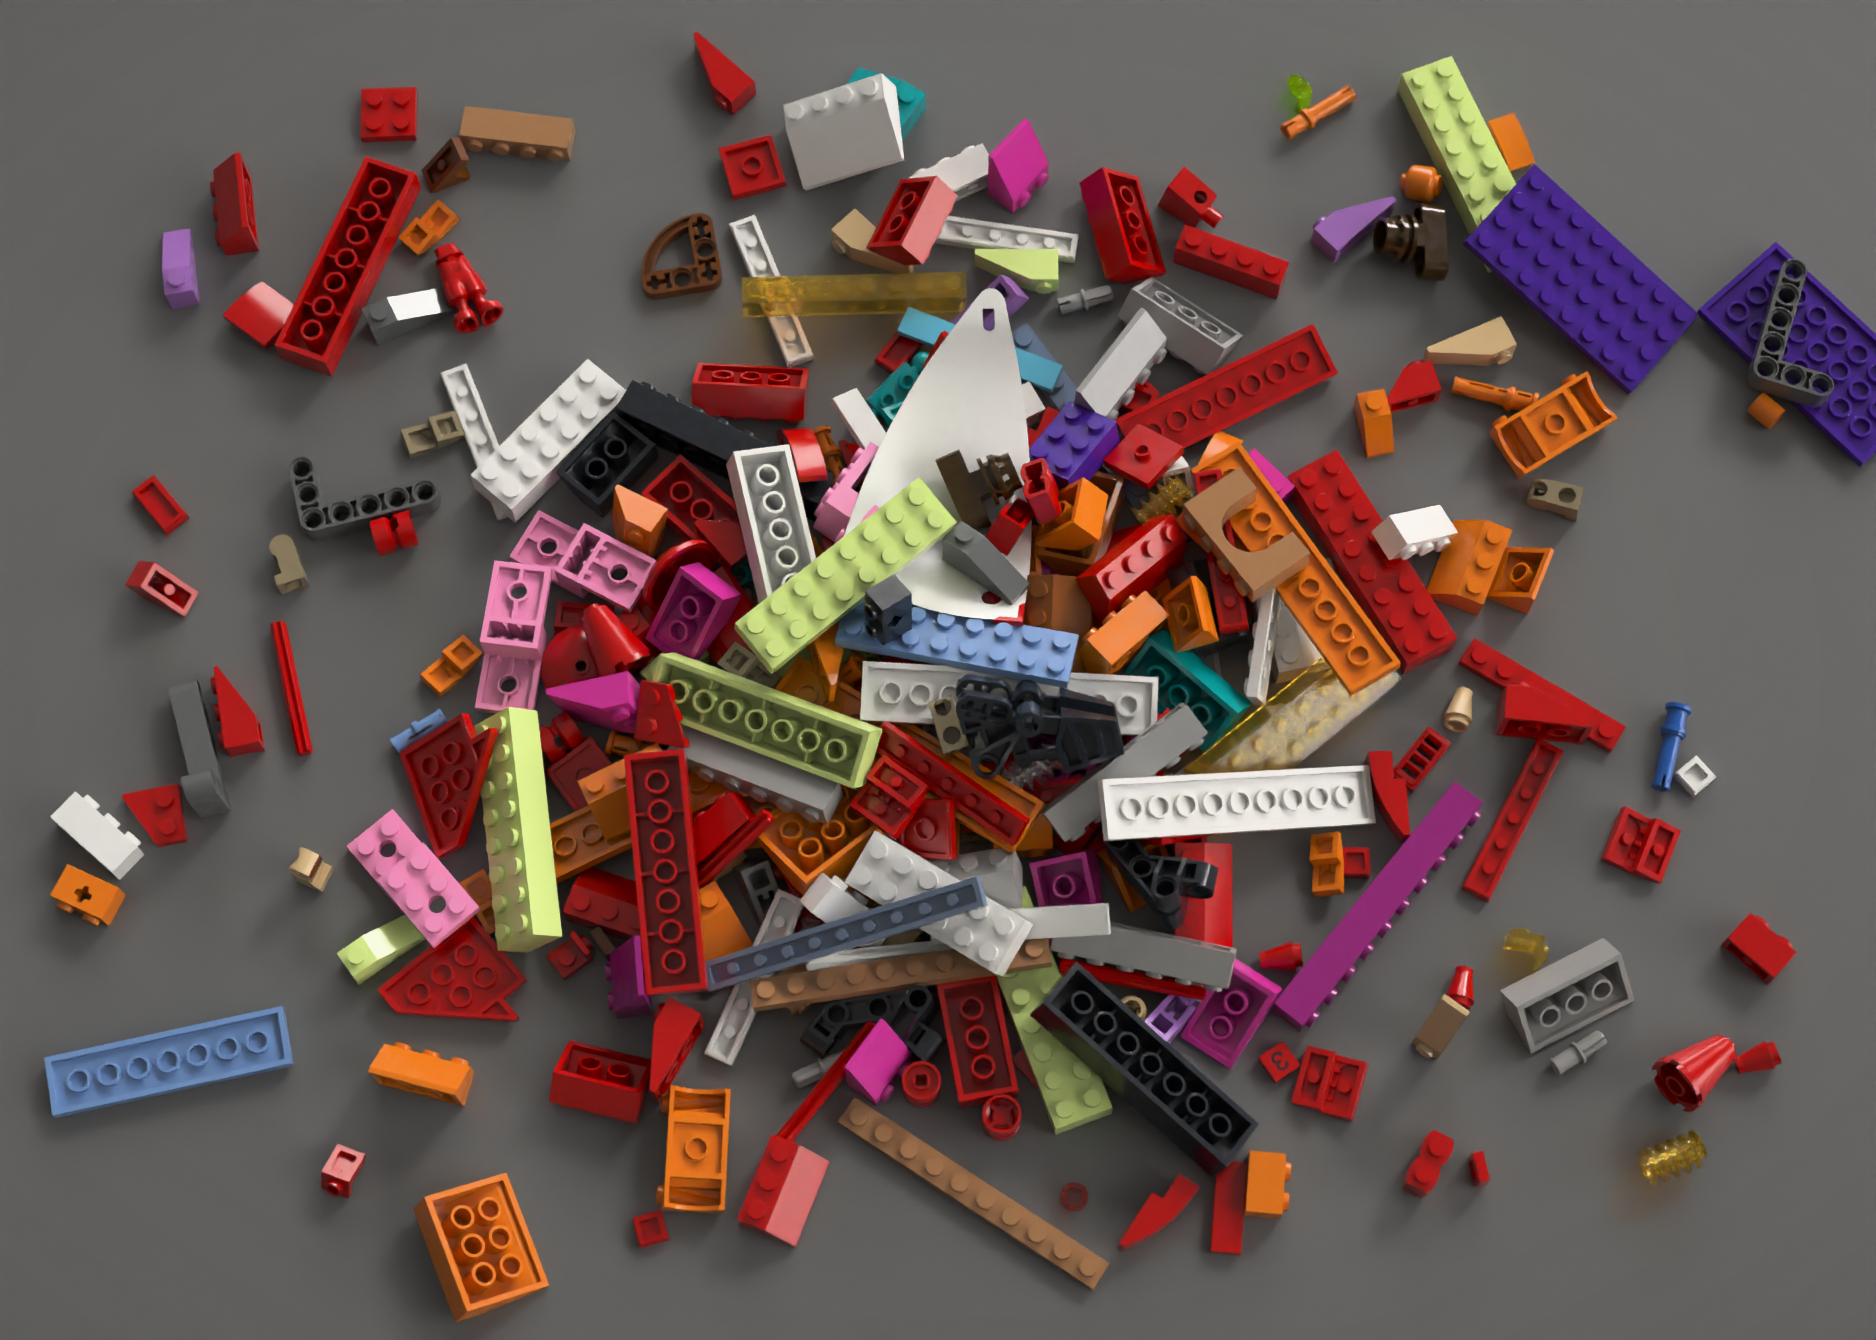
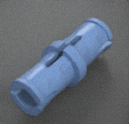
M437 709V711L421 721H413L411 727L390 738V741L399 754L448 721L442 711Z

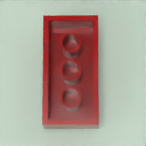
M681 454L641 492V496L668 508L666 526L684 542L700 540L693 532V523L698 519L740 523L735 501ZM716 558L714 568L717 570L723 564Z
M996 975L936 984L959 1109L985 1104L988 1099L1000 1094L1018 1098L1019 1089Z

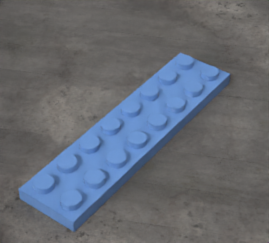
M865 600L841 618L835 637V646L944 665L1017 680H1031L1039 684L1066 689L1068 688L1079 640L1078 634L1029 625L1011 626L1005 622L996 625L993 624L992 619L950 615L912 604V629L883 646L876 637H870L865 629Z
M283 1006L44 1057L52 1116L55 1118L294 1066L285 1008Z

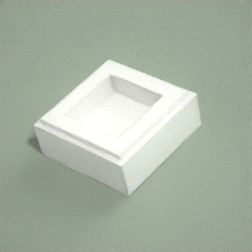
M1697 755L1673 775L1692 797L1696 796L1716 778Z

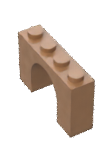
M1239 467L1184 503L1182 521L1188 530H1194L1197 533L1204 550L1208 553L1212 552L1218 559L1217 564L1221 571L1226 575L1228 573L1231 575L1238 592L1242 596L1247 595L1251 602H1254L1308 566L1310 552L1293 531L1270 547L1258 552L1239 550L1227 541L1222 530L1225 522L1256 501L1257 487Z

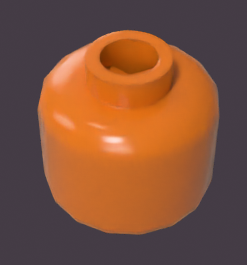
M1412 165L1407 173L1402 174L1400 189L1404 190L1408 200L1431 202L1435 197H1439L1443 178L1435 167Z

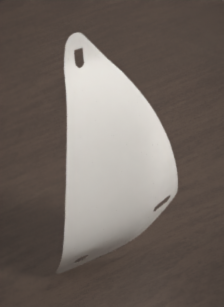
M988 288L979 294L936 350L914 383L872 461L854 505L845 535L861 523L863 517L873 506L882 507L918 477L922 479L957 522L956 527L961 522V519L935 460L958 449L962 454L969 473L980 469L976 459L981 458L982 463L988 461L986 456L990 454L1001 456L1008 452L1024 486L1020 473L1023 464L1030 462L1024 398L1006 302L998 290ZM983 309H994L995 327L992 331H987L983 327ZM1023 488L1014 492V495L1027 502L1023 494ZM1003 496L998 498L1000 501L998 506H996L993 497L982 501L992 524L1009 499L1005 500ZM1032 519L1008 556L1001 553L1026 580L1030 571ZM990 527L979 531V533L986 536ZM948 534L895 575L912 593L913 605L962 617L992 620L999 616L1017 618L1019 605L1025 603L1027 595L1026 590L1012 605L1003 599L997 604L984 603L981 597L989 590L942 560L943 539Z

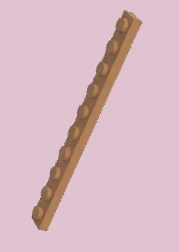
M1048 938L1025 939L1005 974L1052 967ZM955 949L752 979L750 980L753 1010L758 1012L908 989L916 984L929 986L995 976L997 974H994Z
M856 1097L853 1098L838 1120L840 1126L1092 1291L1108 1268L1109 1262Z

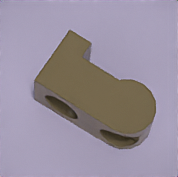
M1533 479L1526 503L1534 509L1565 515V519L1576 522L1583 500L1584 487L1554 480Z
M284 534L273 537L269 544V550L275 561L279 564L281 574L274 576L281 594L283 595L309 586L298 549L292 538Z
M951 695L928 702L943 756L968 749L969 744L966 735L962 733Z

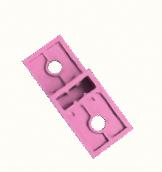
M870 442L865 450L862 448L857 450L850 461L851 464L848 468L845 467L835 481L836 484L833 488L830 487L820 501L821 504L814 513L817 519L813 528L835 543L845 535L849 519L859 495L855 488L868 472L879 447L873 442ZM873 506L861 522L877 511L879 507Z
M540 510L537 511L509 556L510 560L514 563L552 567V583L585 599L588 592H591L629 613L632 612L641 597L646 577L656 561L583 523L578 531ZM547 542H553L557 545L556 550L551 554L541 551L542 546ZM623 568L628 574L623 580H615L612 578L613 571Z
M494 560L480 637L484 659L475 703L476 711L496 714L507 707L535 710L541 677V660L548 637L544 628V619L553 573L552 567ZM516 587H524L527 592L523 598L515 599L511 596L512 590ZM505 680H515L517 682L516 688L511 692L503 691L501 685Z
M393 809L346 846L433 948L480 911L479 906L427 845L424 842H420ZM391 843L396 846V852L391 857L381 855V849L384 845ZM435 899L446 901V907L440 913L430 911V905Z

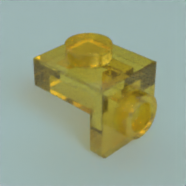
M1514 928L1509 930L1504 937L1503 949L1533 953L1531 970L1538 971L1542 963L1547 962L1549 946L1544 945L1545 936L1532 934L1529 929Z

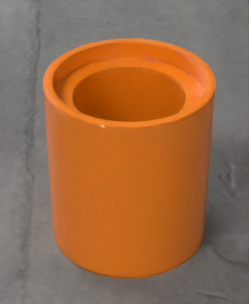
M1764 392L1747 410L1751 416L1768 430L1786 411Z

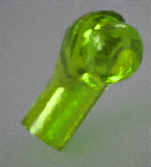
M1290 75L1287 79V85L1297 98L1295 111L1299 113L1304 108L1309 109L1313 90L1300 75Z

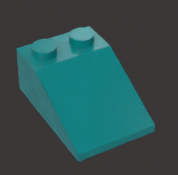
M858 67L846 84L880 73ZM884 75L896 86L903 142L926 110V93L904 80Z

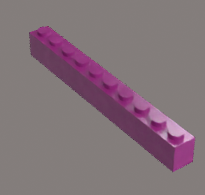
M1454 781L1274 1002L1271 1010L1299 1032L1305 1025L1310 1028L1320 1016L1317 1010L1323 1002L1328 1006L1339 991L1335 988L1340 981L1343 980L1347 983L1357 969L1353 965L1359 958L1365 960L1373 951L1375 946L1371 943L1377 936L1383 938L1393 926L1390 922L1391 918L1396 913L1401 916L1411 903L1408 897L1413 891L1419 894L1429 881L1425 876L1431 869L1437 872L1447 859L1443 854L1449 847L1454 850L1464 838V835L1461 834L1467 825L1472 828L1482 816L1479 809L1483 802Z

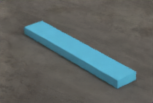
M908 307L897 333L933 348L940 333L946 331L949 334L956 324ZM1015 347L1021 382L1027 383L1030 381L1032 386L1053 393L1063 370V365Z

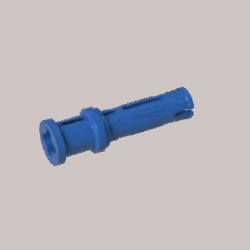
M1678 702L1666 703L1667 715L1665 724L1660 728L1663 740L1651 787L1658 790V787L1661 786L1660 791L1662 792L1670 791L1679 744L1686 737L1687 731L1684 730L1687 715H1690L1692 711L1690 706Z

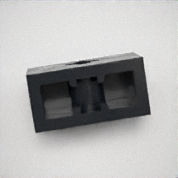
M895 574L865 591L864 610L866 622L864 626L870 637H876L884 646L912 629V593Z

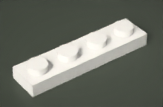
M1273 588L1257 599L1259 614L1258 620L1254 622L1252 635L1255 639L1253 650L1249 651L1248 655L1250 673L1249 678L1247 677L1244 682V693L1254 705L1266 704L1281 599L1277 595L1276 588Z

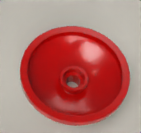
M688 540L664 552L653 564L644 583L643 598L647 606L653 611H659L680 567L700 562L710 571H713L716 560L713 547L704 540Z
M583 625L572 626L561 631L546 646L541 660V677L546 689L599 678ZM580 661H584L587 664L586 669L582 672L577 670V664Z

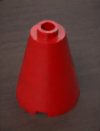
M595 603L583 611L584 616L581 618V622L599 677L626 671L632 675V672L638 667L642 671L652 662L654 656L651 650L606 605L599 606L598 603Z
M1716 1034L1660 1058L1652 1066V1070L1656 1069L1657 1075L1653 1077L1654 1082L1661 1094L1672 1105L1679 1103L1685 1107L1682 1109L1683 1111L1694 1112L1702 1105L1735 1059V1045L1728 1037Z

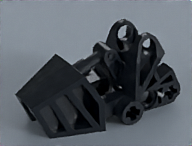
M966 674L958 679L956 683V713L963 735L970 733L969 739L972 750L969 751V756L973 769L980 778H995L1000 773L1011 751L1013 752L1016 765L1021 769L1029 768L1032 762L1049 760L1051 762L1061 760L1066 774L1125 754L1113 702L1059 687L1058 696L1041 695L1039 685L1031 680L1019 682L1014 689V695H1012L1010 685L1000 679ZM968 684H973L974 691H965L963 688H967ZM982 686H986L985 693L983 692ZM996 688H1001L1007 692V697L990 695V693ZM1025 695H1032L1030 700H1024L1026 698ZM1027 717H1033L1031 722H1025ZM1039 733L1054 734L1055 744L1046 745L1047 748L1031 750L1027 737H1034ZM979 762H995L996 767L991 772H983L979 769Z

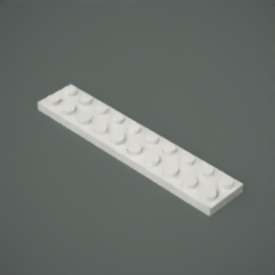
M863 661L860 721L880 723L888 721L899 724L934 725L928 702L951 695L956 708V683L958 679L966 674L1006 681L1012 689V695H1014L1016 685L1023 680L957 669L944 665ZM1071 672L1068 690L1114 703L1122 736L1140 735L1157 722L1159 677ZM1037 683L1041 689V695L1058 696L1059 687ZM968 684L967 688H963L965 691H974L973 684ZM982 686L983 692L985 693L986 686ZM996 688L991 691L990 695L1006 698L1007 692L1004 689ZM1025 695L1026 698L1024 700H1030L1032 695ZM1027 717L1025 722H1031L1033 717Z
M1369 765L1119 778L1097 781L1104 841L1356 826L1376 823Z

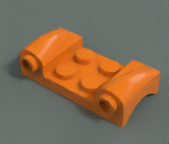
M1588 371L1578 377L1575 374L1570 375L1560 382L1562 386L1508 419L1504 415L1491 423L1493 428L1489 431V434L1518 479H1521L1618 419L1597 395Z
M670 1085L667 1095L661 1096L660 1112L666 1113L667 1120L664 1179L662 1186H656L655 1204H661V1211L722 1214L725 1211L731 1089L703 1090Z

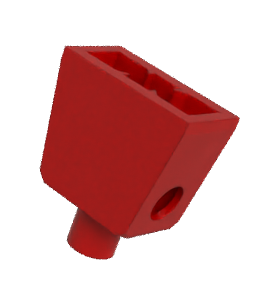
M1185 166L1168 185L1158 203L1159 207L1194 228L1203 220L1214 229L1224 217L1223 214L1212 207L1217 198L1216 193Z

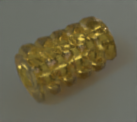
M1175 472V479L1168 476L1164 477L1167 484L1166 487L1158 483L1155 485L1158 491L1157 495L1150 491L1147 492L1149 502L1142 499L1138 500L1141 506L1140 510L1133 506L1130 507L1131 512L1142 525L1150 518L1167 515L1166 513L1176 516L1177 510L1175 505L1183 508L1185 503L1183 498L1185 497L1190 500L1194 497L1189 487Z
M1689 1130L1686 1136L1679 1134L1675 1140L1669 1138L1665 1141L1664 1145L1657 1143L1653 1149L1647 1147L1643 1149L1642 1154L1640 1152L1636 1154L1644 1176L1654 1187L1658 1185L1657 1176L1660 1175L1664 1182H1668L1669 1171L1678 1178L1680 1177L1679 1167L1682 1166L1686 1173H1690L1691 1162L1700 1169L1702 1168L1701 1158H1707L1706 1148L1700 1136L1694 1130Z

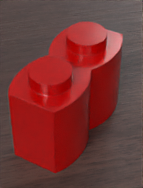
M1039 458L1023 464L1020 472L1024 481L1023 494L1036 521L1039 524H1043L1060 518L1062 506L1058 499L1059 487L1046 460Z
M1437 1130L1431 1131L1420 1144L1416 1153V1160L1406 1171L1402 1181V1189L1420 1199L1424 1198L1436 1185L1440 1176V1169L1450 1158L1454 1148V1140Z

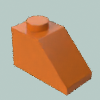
M1385 389L1358 393L1353 409L1366 458L1394 453L1392 416Z

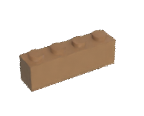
M465 106L459 137L463 147L472 152H480L481 150L492 151L498 155L517 154L524 158L541 157L559 162L562 160L570 161L576 131L573 119Z

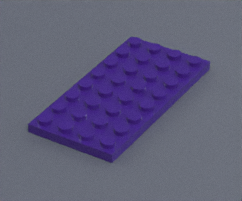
M1535 164L1463 242L1466 248L1627 395L1638 386L1699 315Z
M1777 242L1771 245L1700 307L1697 312L1698 316L1749 364H1751L1775 278L1784 262L1794 259ZM1807 271L1782 360L1829 375L1833 379L1834 389L1825 404L1820 407H1810L1794 401L1790 402L1853 462L1861 467L1876 453V334ZM1786 274L1788 277L1796 279L1792 274ZM1779 298L1782 302L1789 303L1787 299ZM1772 322L1775 326L1782 327L1778 322ZM1765 346L1767 350L1775 352L1772 347ZM1758 370L1762 376H1768L1766 372ZM1785 379L1789 384L1796 385L1793 380ZM1813 387L1816 392L1823 393L1821 389Z

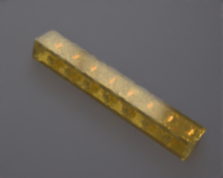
M965 272L742 277L743 317L905 313L908 307L924 313L962 312L965 309L967 300Z

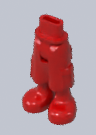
M453 242L437 247L434 253L437 257L436 266L443 283V293L448 304L451 307L457 308L458 311L453 318V325L456 330L461 333H471L479 328L478 319L474 311L470 309L468 301L474 303L482 325L485 327L492 325L503 314L502 304L497 300L487 301L484 298L487 293V287L481 276L474 271L461 250H457Z

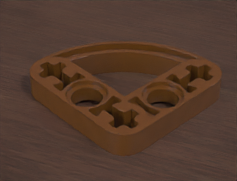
M696 213L680 218L665 227L651 242L644 256L641 270L642 287L644 294L648 298L659 300L715 290L721 285L722 271L714 227L711 218L707 214ZM698 223H703L705 238H700L697 228ZM689 233L695 264L655 271L656 264L664 250L674 240ZM703 246L713 249L712 254L708 257H701L697 252ZM711 265L713 280L708 281L706 277L705 266ZM685 275L689 277V284L684 287L677 286L675 279L678 276ZM670 278L671 288H667L666 279ZM654 281L658 283L657 290L652 288V282Z

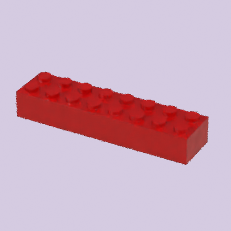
M365 156L274 346L281 359L331 377L333 376L363 311L361 308L366 306L421 190L415 172Z
M1335 450L1289 474L1287 479L1295 486L1292 500L1328 557L1331 558L1333 565L1358 605L1401 662L1399 668L1401 673L1405 675L1451 650L1457 636L1407 559L1402 560V558L1393 560L1387 558L1372 534V531L1383 520L1339 451Z
M684 749L624 755L646 995L648 997L709 991L686 752Z

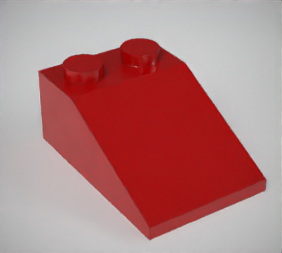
M1513 682L1506 685L1497 702L1495 735L1534 740L1540 738L1544 741L1583 745L1593 729L1594 722L1536 687H1528V684L1524 682Z
M671 997L668 998L666 1003L661 1002L653 1015V1018L656 1020L653 1030L649 1090L654 1101L658 1104H661V1096L666 1095L670 1085H672L705 1028L701 1013Z

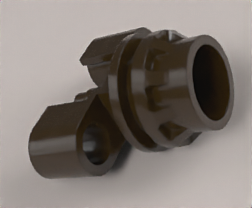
M1417 203L1412 215L1396 214L1391 218L1381 217L1374 229V251L1377 254H1384L1389 260L1399 261L1400 263H1408L1414 257L1417 278L1443 281L1447 276L1449 266L1444 207Z
M959 449L935 460L961 521L978 532L992 526L982 501L993 497L996 506L1000 505L998 498L1003 496L1005 500H1008L1016 490L1023 488L1008 452L1001 456L990 454L986 456L988 461L982 463L981 458L976 459L980 469L969 473Z

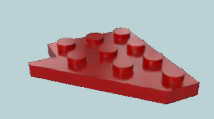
M465 713L459 714L399 753L437 858H445L465 846L498 735L496 728H488L477 735L470 715Z
M472 917L435 948L432 946L427 948L379 987L377 991L396 1014L518 1022L520 1020L519 1016L505 1000L528 981L503 951H498L495 941L478 921Z

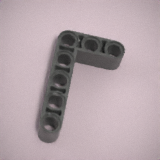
M1789 259L1784 262L1775 278L1747 374V381L1755 390L1810 407H1820L1825 404L1834 389L1833 379L1825 373L1782 360L1807 275V268L1802 261ZM1786 274H1792L1796 279H1792ZM1779 298H1785L1789 303H1784ZM1772 322H1778L1782 327H1777ZM1765 346L1772 347L1775 352L1767 350ZM1758 370L1766 372L1768 376L1760 375ZM1785 379L1793 380L1796 385L1789 384ZM1813 387L1821 389L1823 393L1816 392Z
M299 456L294 458L289 464V475L299 520L307 537L313 541H322L370 529L369 521L382 517L391 520L393 514L409 510L411 518L430 514L437 511L441 505V497L435 483L427 479L325 504L319 474L312 460L305 456ZM310 470L306 476H298L301 471ZM425 493L433 494L430 499H420ZM315 495V499L311 502H304L307 496ZM405 500L402 506H393L396 501ZM377 507L374 513H365L368 508ZM349 514L346 520H337L340 515ZM321 521L318 527H309L312 522Z
M198 680L168 688L189 774L181 777L187 801L201 819L231 811L230 800L203 692Z

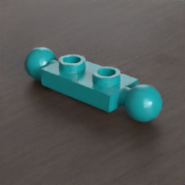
M917 353L912 360V367L907 362L902 363L865 400L876 418L879 416L885 421L882 409L905 400L923 371V365L929 353Z

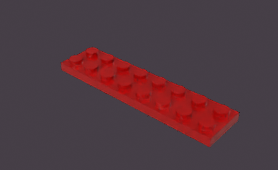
M1312 323L1115 419L1123 439L1139 423L1186 449L1213 436L1217 432L1223 431L1337 375L1338 371Z

